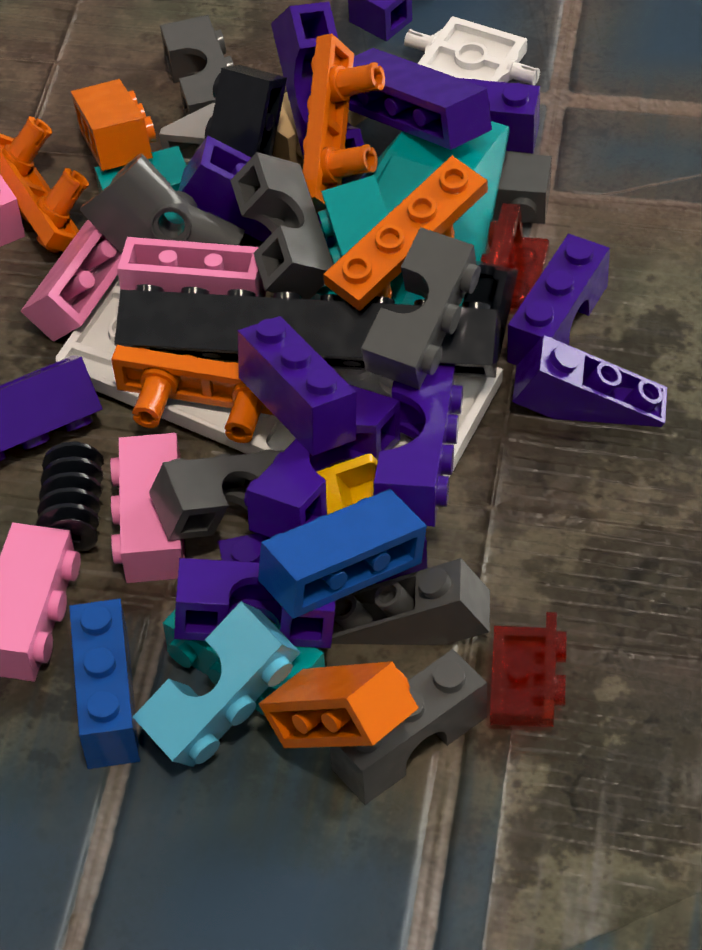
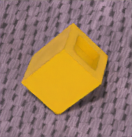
M365 454L316 471L326 480L327 515L355 504L361 499L374 496V478L378 460L372 454Z

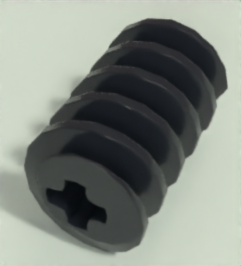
M77 441L64 442L53 446L47 451L42 461L43 472L40 480V502L37 507L38 518L35 526L70 530L74 551L77 552L88 551L98 541L96 530L99 526L98 513L101 508L99 498L102 494L101 482L103 480L101 466L104 464V459L96 448Z

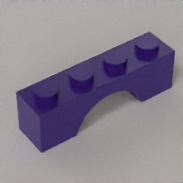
M330 2L289 6L271 23L283 77H287L286 89L303 160V140L307 134L309 115L307 101L311 95L313 76L311 62L315 55L317 36L331 33L338 38ZM348 122L345 149L364 145L360 128H356ZM363 174L343 177L341 185L356 181Z
M439 365L433 375L427 374L420 390L393 380L392 398L400 400V433L406 434L414 440L397 448L380 451L374 478V495L391 489L427 526L435 527L438 506L447 507L449 476H443V474L452 475L454 445L448 444H457L459 415L454 414L461 415L463 405V385H455V366Z
M350 385L357 392L356 440L312 456L295 439L284 452H280L275 457L273 463L257 479L252 480L248 485L244 503L248 508L249 530L271 538L276 534L287 532L320 516L327 515L326 480L316 471L365 454H372L378 460L380 451L392 449L400 440V400Z

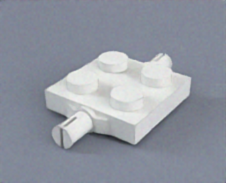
M454 16L450 18L443 29L430 36L409 29L404 39L406 47L425 52L418 64L457 78L505 83L515 79L531 85H536L539 79V68L519 63L527 52V38Z

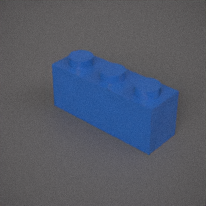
M389 489L262 541L258 581L294 619L421 564L427 525Z
M121 598L69 605L79 737L87 768L94 769L140 762L137 722L133 718L136 712L129 638Z

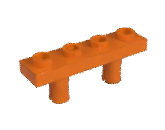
M332 33L317 36L315 55L311 62L313 72L311 95L307 101L309 113L307 134L303 140V174L317 214L318 211L326 209L321 191L341 185L343 177L376 171L378 165L377 154L373 147L370 148L369 144L345 149L349 103L352 95L375 90L380 91L385 86L383 68L378 66L377 62L353 67L354 53Z
M29 116L17 137L12 138L0 133V175L17 198L20 215L31 224L37 233V241L50 252H64L79 232V229L70 218L69 212L82 192L87 189L89 182L79 172L65 168L57 183L50 189L35 167L33 160L53 131L42 120Z
M452 155L323 274L324 284L359 311L375 296L391 298L390 282L402 272L401 265L420 227L454 238L453 223L488 192V180Z
M122 345L116 346L111 358L117 390L140 393L132 414H134L133 420L143 427L154 428L159 425L169 398L231 408L225 425V434L230 440L237 443H248L252 440L261 413L274 415L239 378V365L236 362L215 361L197 358L192 355H178L153 351L142 347L134 348Z

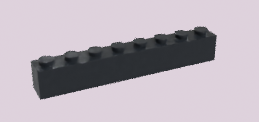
M140 284L136 286L135 290H120L114 345L134 348L142 347L153 351L238 363L237 330L258 324L265 319L281 316L332 368L366 370L361 347L380 308L396 313H411L422 307L426 299L415 300L414 305L395 304V300L391 298L375 296L359 311L337 294H324L320 296V300L302 299L301 295L293 292H276L272 298L255 297L256 294L254 292L243 289H231L227 291V295L209 294L208 290L199 287H183L181 293L164 292L163 288L155 285ZM464 302L461 305L462 312L456 330L453 334L446 333L440 346L442 347V356L439 365L455 366V375L496 378L501 324L497 309H490V305L486 303Z

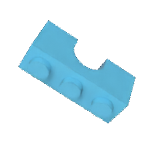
M242 601L205 639L218 654L221 661V676L217 685L209 693L198 696L190 686L168 678L133 716L136 722L172 762L194 767L196 764H201L212 757L220 746L218 740L232 725L241 724L253 713L256 708L255 701L268 687L278 685L289 675L293 667L291 663L301 653L261 610Z

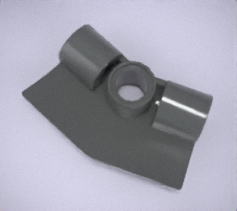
M142 153L128 162L117 173L108 187L80 207V211L121 254L127 237L239 245L245 229L210 212L198 209L194 199L185 192L175 191L167 179ZM164 213H178L182 216L184 223H171L167 220Z

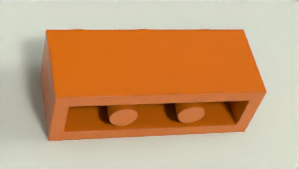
M120 79L71 91L80 131L102 171L124 166L141 153L147 159L153 158L150 143L156 142V134L151 117H146L142 103L138 104L134 91H127Z
M393 661L302 669L258 703L283 748L373 746L419 708L409 691L410 686L407 678L396 668Z

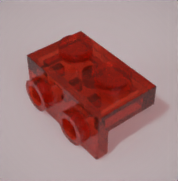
M503 203L498 222L492 221L490 224L488 235L490 252L489 254H482L481 262L518 270L510 308L519 309L545 269L550 246L548 239L523 237L521 205Z
M546 612V628L494 626L490 725L554 727V706L565 707L566 675H555L556 662L566 663L567 631H557V612Z

